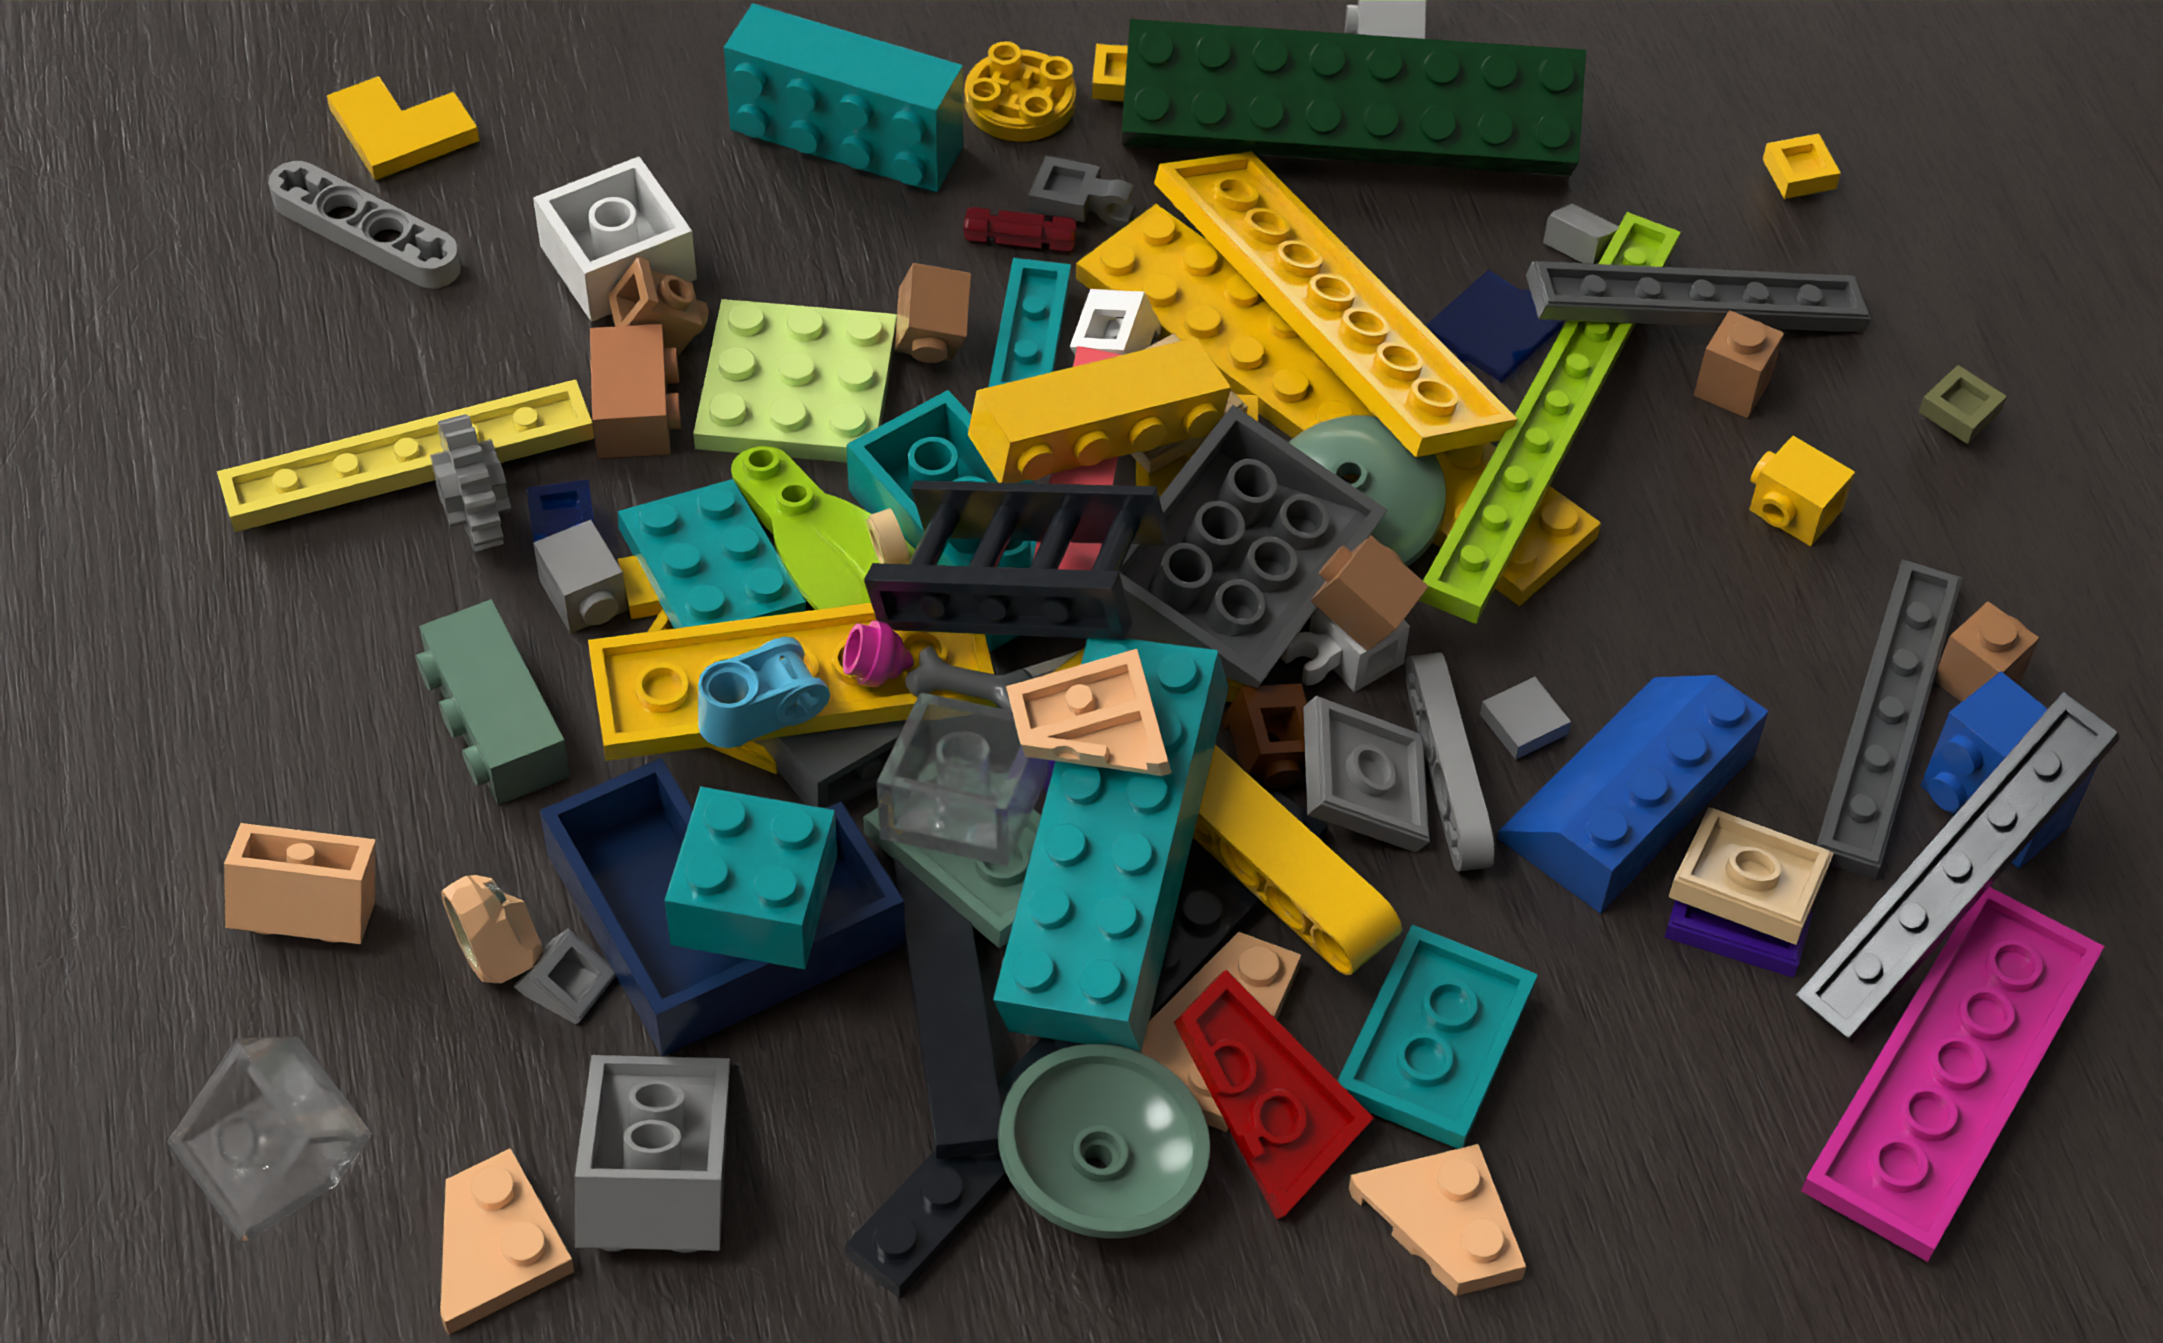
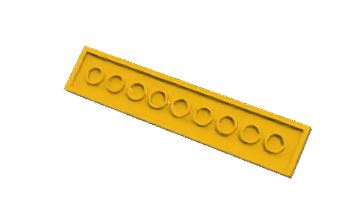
M1153 205L1076 263V279L1089 289L1145 292L1161 323L1162 330L1160 336L1155 338L1160 341L1173 333L1181 341L1197 337L1231 386V390L1237 395H1258V414L1292 439L1311 426L1329 419L1353 415L1376 417L1210 242L1159 205ZM1491 443L1435 453L1441 466L1446 486L1445 515L1441 528L1433 541L1440 548L1443 546L1496 450V447ZM1356 474L1344 476L1352 483H1355L1360 478ZM1549 486L1495 589L1518 606H1521L1598 538L1601 522Z

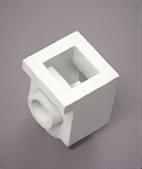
M1090 289L1070 348L1074 355L1076 354L1077 346L1121 355L1141 351L1150 346L1153 337L1160 336L1162 330L1161 323L1145 292Z

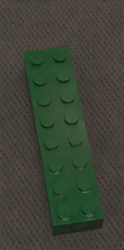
M1130 19L1122 119V145L1226 153L1252 151L1255 155L1571 176L1579 164L1587 50Z

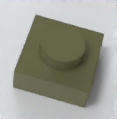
M1957 365L1923 397L1919 413L1968 444L2002 412L2007 396Z

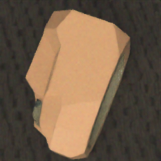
M478 875L465 876L442 890L443 904L457 941L472 970L482 982L503 983L534 967L544 951L523 900L503 893L492 878Z

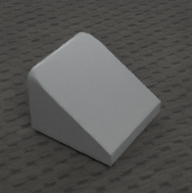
M1570 204L1553 211L1548 217L1543 243L1582 263L1596 264L1603 256L1619 226L1575 204Z
M568 928L547 944L534 967L525 971L514 987L525 997L577 1024L616 975L609 963Z

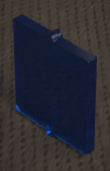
M1487 270L1433 318L1426 327L1448 349L1455 352L1461 362L1468 361L1499 382H1503L1563 326L1564 320L1539 319L1530 290L1524 289L1521 291Z

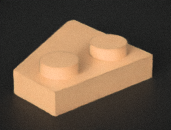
M1137 649L1006 686L1020 744L1026 757L1158 776L1172 773Z
M1479 1144L1351 1175L1349 1183L1351 1197L1360 1206L1367 1202L1393 1226L1392 1236L1411 1254L1423 1258L1429 1264L1431 1273L1455 1296L1523 1279L1526 1265Z

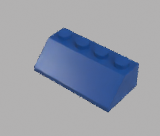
M1717 675L1654 677L1498 831L1497 839L1601 914L1755 756L1769 711Z

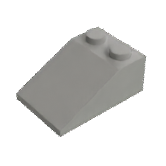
M591 1056L575 1171V1248H600L606 1251L665 1249L680 1253H690L697 1250L720 1251L730 1058Z

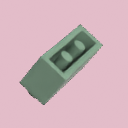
M492 599L419 626L425 651L415 655L420 674L427 689L431 691L439 688L445 699L439 702V708L451 737L455 738L463 735L468 745V748L463 749L462 753L475 785L479 786L487 783L499 806L570 778L565 740Z

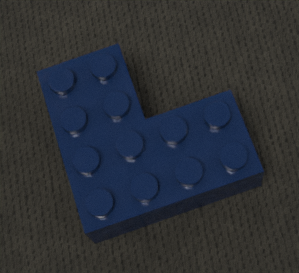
M662 757L539 810L547 855L662 1057L905 945L904 900L842 802L825 808L835 810L837 859L806 969L670 945L665 897L693 809Z

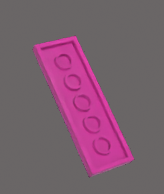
M1989 887L1956 925L1807 1175L1801 1192L1928 1262L2105 946Z

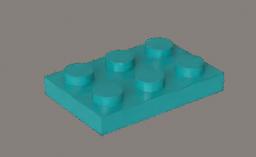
M734 479L618 511V529L633 556L636 555L674 629L806 611L805 599L791 580L779 555Z
M1412 924L1337 1081L1369 1113L1454 1148H1463L1533 993L1538 974Z

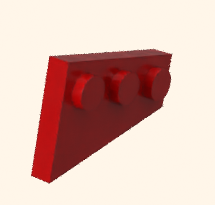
M1224 970L1173 1023L1277 1220L1285 1216L1374 1117L1227 970Z

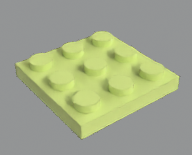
M721 299L693 433L695 449L741 453L756 446H769L784 451L790 458L847 463L846 444L882 425L895 347L897 314Z

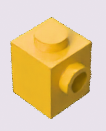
M1792 436L1776 454L1768 451L1757 463L1750 478V482L1755 484L1756 487L1749 510L1762 517L1768 524L1780 528L1805 544L1812 546L1843 511L1855 471L1797 437Z

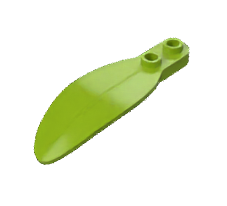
M756 446L741 452L732 463V479H734L754 515L774 535L775 547L782 564L795 586L813 609L819 610L871 603L864 578L872 563H879L866 523L868 515H871V513L846 500L824 493L784 451L778 448ZM905 540L911 560L915 549Z

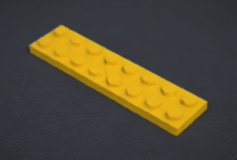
M1252 151L1159 164L1154 184L1415 458L1500 441L1506 430L1516 425L1518 419Z

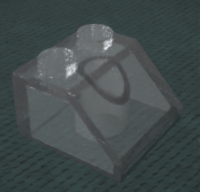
M299 1037L238 1038L234 1041L167 1142L240 1242L250 1241L336 1186L372 1133Z

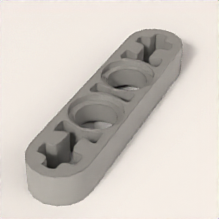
M304 161L283 163L270 174L268 184L275 209L283 216L418 286L428 289L448 286L459 276L461 262L458 245L455 239L448 233ZM340 206H349L356 209L353 215L344 219H334L327 216L331 210ZM386 229H394L402 233L399 238L391 242H378L372 239L375 234Z
M1441 652L1408 656L1406 660L1407 692L1417 731L1423 734L1424 758L1454 868L1459 872L1492 868L1494 863V840L1491 823L1446 660Z

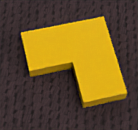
M379 76L327 95L330 111L374 180L480 141L476 124L454 92L401 111Z

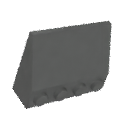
M1232 405L1159 498L1169 535L1166 545L1131 544L1119 572L1132 619V625L1126 638L1218 650L1226 678L1258 689L1317 607L1310 600L1325 582L1318 574L1320 569L1341 546L1344 545L1352 552L1365 541L1388 510Z

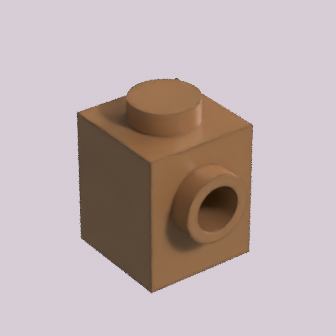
M919 263L912 264L899 287L894 352L910 354L914 359L925 363H939L944 360L952 362L967 337L971 273Z
M1729 310L1705 349L1694 396L1748 419L1771 381L1784 333Z
M1370 535L1352 552L1343 545L1328 559L1318 572L1325 582L1310 601L1368 652L1398 628L1429 586L1403 564V561L1396 552L1383 546Z
M1987 601L1950 635L1933 682L1961 702L2000 671L2019 685L2034 653L2039 637L2029 631L2019 620L2008 616Z

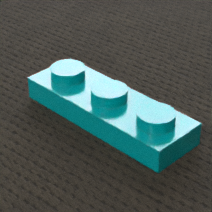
M1013 258L988 387L1054 372L1071 280V264Z

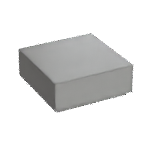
M1535 676L1482 701L1481 717L1515 760L1569 733L1570 719Z

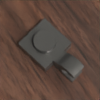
M1046 156L1029 193V211L1051 216L1070 217L1076 221L1084 222L1090 210L1111 226L1125 227L1130 223L1135 211L1134 206L1128 205L1134 191V185L1123 180H1102L1100 166Z

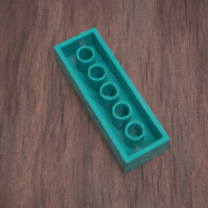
M1088 638L1081 665L1130 650H1138L1172 773L1158 776L1055 761L993 1001L1009 1032L1082 1044L1113 1045L1141 1053L1229 687L1218 650L1127 638L1125 640Z

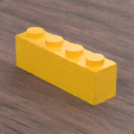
M1197 337L977 390L968 436L998 483H1018L1026 480H1037L1046 475L1072 468L1092 466L1109 458L1135 452H1146L1158 446L1190 438L1204 437L1210 434L1222 419L1231 386Z

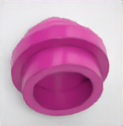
M876 620L872 621L869 625L857 623L850 631L843 653V671L846 675L855 676L858 684L868 687H879L887 679L897 678L903 669L907 670L913 667L914 659L911 652L904 647L901 637L893 631L889 624Z

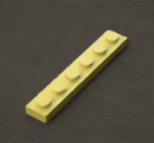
M577 380L217 471L234 533L434 481L435 475L430 455L443 451L438 431V421L464 414L470 416L478 442L492 439L495 452L501 463L595 439L593 423Z

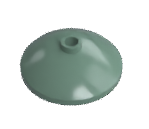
M1364 415L1343 416L1320 422L1304 430L1289 442L1340 478L1349 474L1360 476L1358 481L1350 485L1388 510L1371 535L1383 546L1396 552L1405 566L1408 567L1414 563L1433 543L1443 523L1446 510L1445 480L1435 454L1415 458L1377 417Z
M1105 1044L1076 1045L1055 1051L1039 1059L1026 1069L1013 1084L1003 1105L999 1121L998 1143L1001 1160L1006 1174L1020 1196L1035 1211L1049 1221L1064 1229L1086 1236L1098 1238L1134 1237L1164 1226L1180 1215L1191 1203L1202 1184L1210 1155L1209 1131L1204 1114L1194 1095L1177 1075L1158 1061L1142 1053L1119 1046ZM1097 1158L1104 1162L1107 1168H1095L1089 1165L1086 1159Z

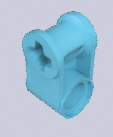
M793 637L773 639L757 649L727 660L714 662L704 669L698 683V727L700 734L707 742L717 747L733 748L742 746L757 737L812 719L828 703L830 697L829 688L823 680L812 676L803 661L805 653L798 640Z

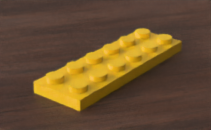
M871 603L588 640L605 761L715 746L706 741L700 734L698 727V683L701 673L714 662L733 658L781 637H793L800 642L805 653L803 661L812 676L823 680L829 688V701L823 710L812 719L801 724L783 727L750 741L995 708L998 706L990 700L949 691H933L917 697L910 693L905 686L907 674L919 667L920 651L928 646L934 647L938 656L951 666L994 674L985 634L895 631L901 637L904 647L911 652L914 665L910 669H903L897 678L887 679L879 687L860 685L855 676L846 675L843 671V653L850 631L857 623L869 625L872 621L876 620Z

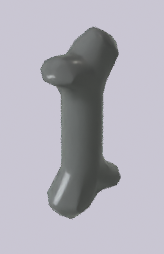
M928 646L920 651L919 667L907 674L905 686L910 693L917 697L933 691H949L987 699L999 706L1005 717L1010 720L1014 719L1006 686L1033 679V677L1025 669H1018L1005 675H994L951 666L938 656L934 647Z

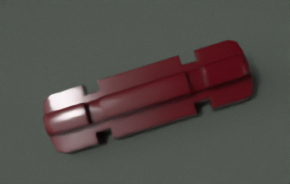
M973 206L967 209L963 226L964 238L968 241L987 243L989 237L996 238L995 244L1042 249V244H1050V250L1061 252L1073 251L1077 236L1076 220L1070 217L1053 216V221H1045L1044 214L1000 209L998 215H992L991 208Z

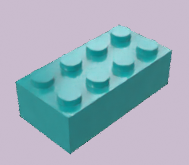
M754 3L751 4L724 46L730 130L934 192H938L963 149V65Z
M949 390L846 444L849 492L871 514L890 508L899 523L904 539L915 550L924 534V530L911 491L914 481L998 483L968 436L972 415ZM1026 480V481H1022V482H1018V483H1034V482H1033L1032 480ZM950 539L937 565L969 566L981 540ZM1009 541L997 567L1030 568L1037 541ZM985 634L988 649L991 652L1018 635Z

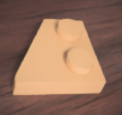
M511 1148L446 1179L440 1315L448 1335L575 1272L571 1256Z

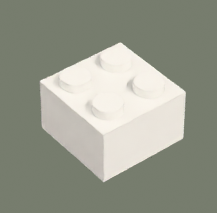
M640 156L533 197L540 247L591 322L612 314L608 294L638 256L648 259L650 269L666 275H675L689 282L697 279L692 230Z

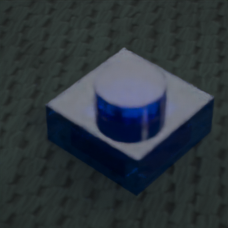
M588 479L526 487L534 542L588 520H592L595 525Z

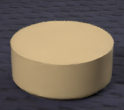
M888 508L868 515L866 520L867 528L879 563L909 564L908 548L893 511Z

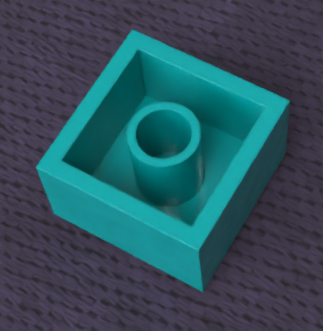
M700 786L665 897L670 945L806 969L837 859L835 810Z

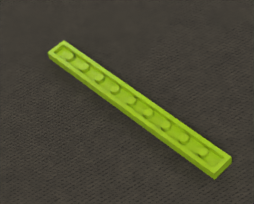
M1627 212L1598 264L1666 267L1676 249L1681 232ZM1566 321L1514 415L1518 419L1516 425L1507 429L1426 574L1423 582L1429 587L1418 601L1477 624L1636 323Z

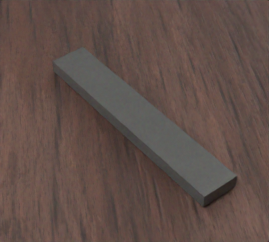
M1532 261L1526 273L1536 312L1541 320L1719 327L1730 310L1774 329L1859 333L1865 331L1871 320L1856 276L1543 261Z
M1903 559L1900 563L1816 846L1834 853L1830 863L1832 867L1876 880L1963 577Z

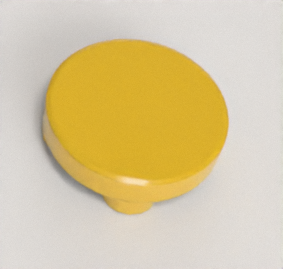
M998 42L989 48L988 57L977 63L966 78L965 108L969 118L979 129L999 139L1026 142L1046 138L1061 130L1070 121L1075 111L1076 84L1073 78V66L1064 57H1051L1041 52L1021 50L1018 45L1012 42Z

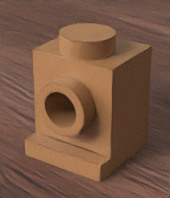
M639 256L608 294L615 327L662 324L665 348L676 347L677 356L681 354L694 336L702 332L708 319V306L704 301L696 299L692 282L683 280L675 275H666L650 269L648 259Z

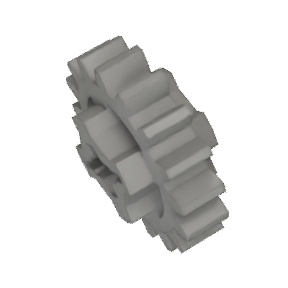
M467 414L438 421V431L443 451L431 454L430 460L440 501L444 507L449 526L453 527L464 524L467 538H469L474 552L503 545L504 536L500 526L501 519L499 514L510 512L511 505L504 472L495 452L492 439L478 442L475 428L472 427L470 416H467Z

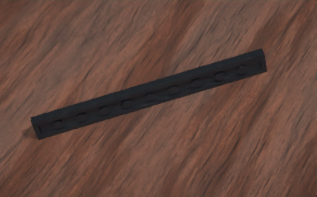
M1275 790L1272 796L1324 842L1328 825L1315 817L1307 815L1305 809ZM1214 857L1201 868L1179 893L1149 1021L1265 905ZM1041 1037L998 1083L1001 1108L1003 1109L1013 1084L1032 1064L1055 1051L1086 1044ZM934 1150L845 1244L846 1258L900 1298L1010 1180L1003 1166L1000 1152L936 1159Z

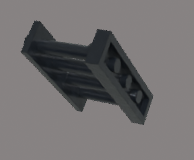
M914 481L911 491L924 534L909 564L872 563L864 578V583L876 620L889 624L895 631L1125 640L1132 625V619L1119 573L1131 544L1166 545L1169 535L1156 486ZM950 539L981 540L969 566L937 565ZM1009 541L1041 542L1030 568L997 567ZM1070 542L1103 543L1091 570L1058 569Z

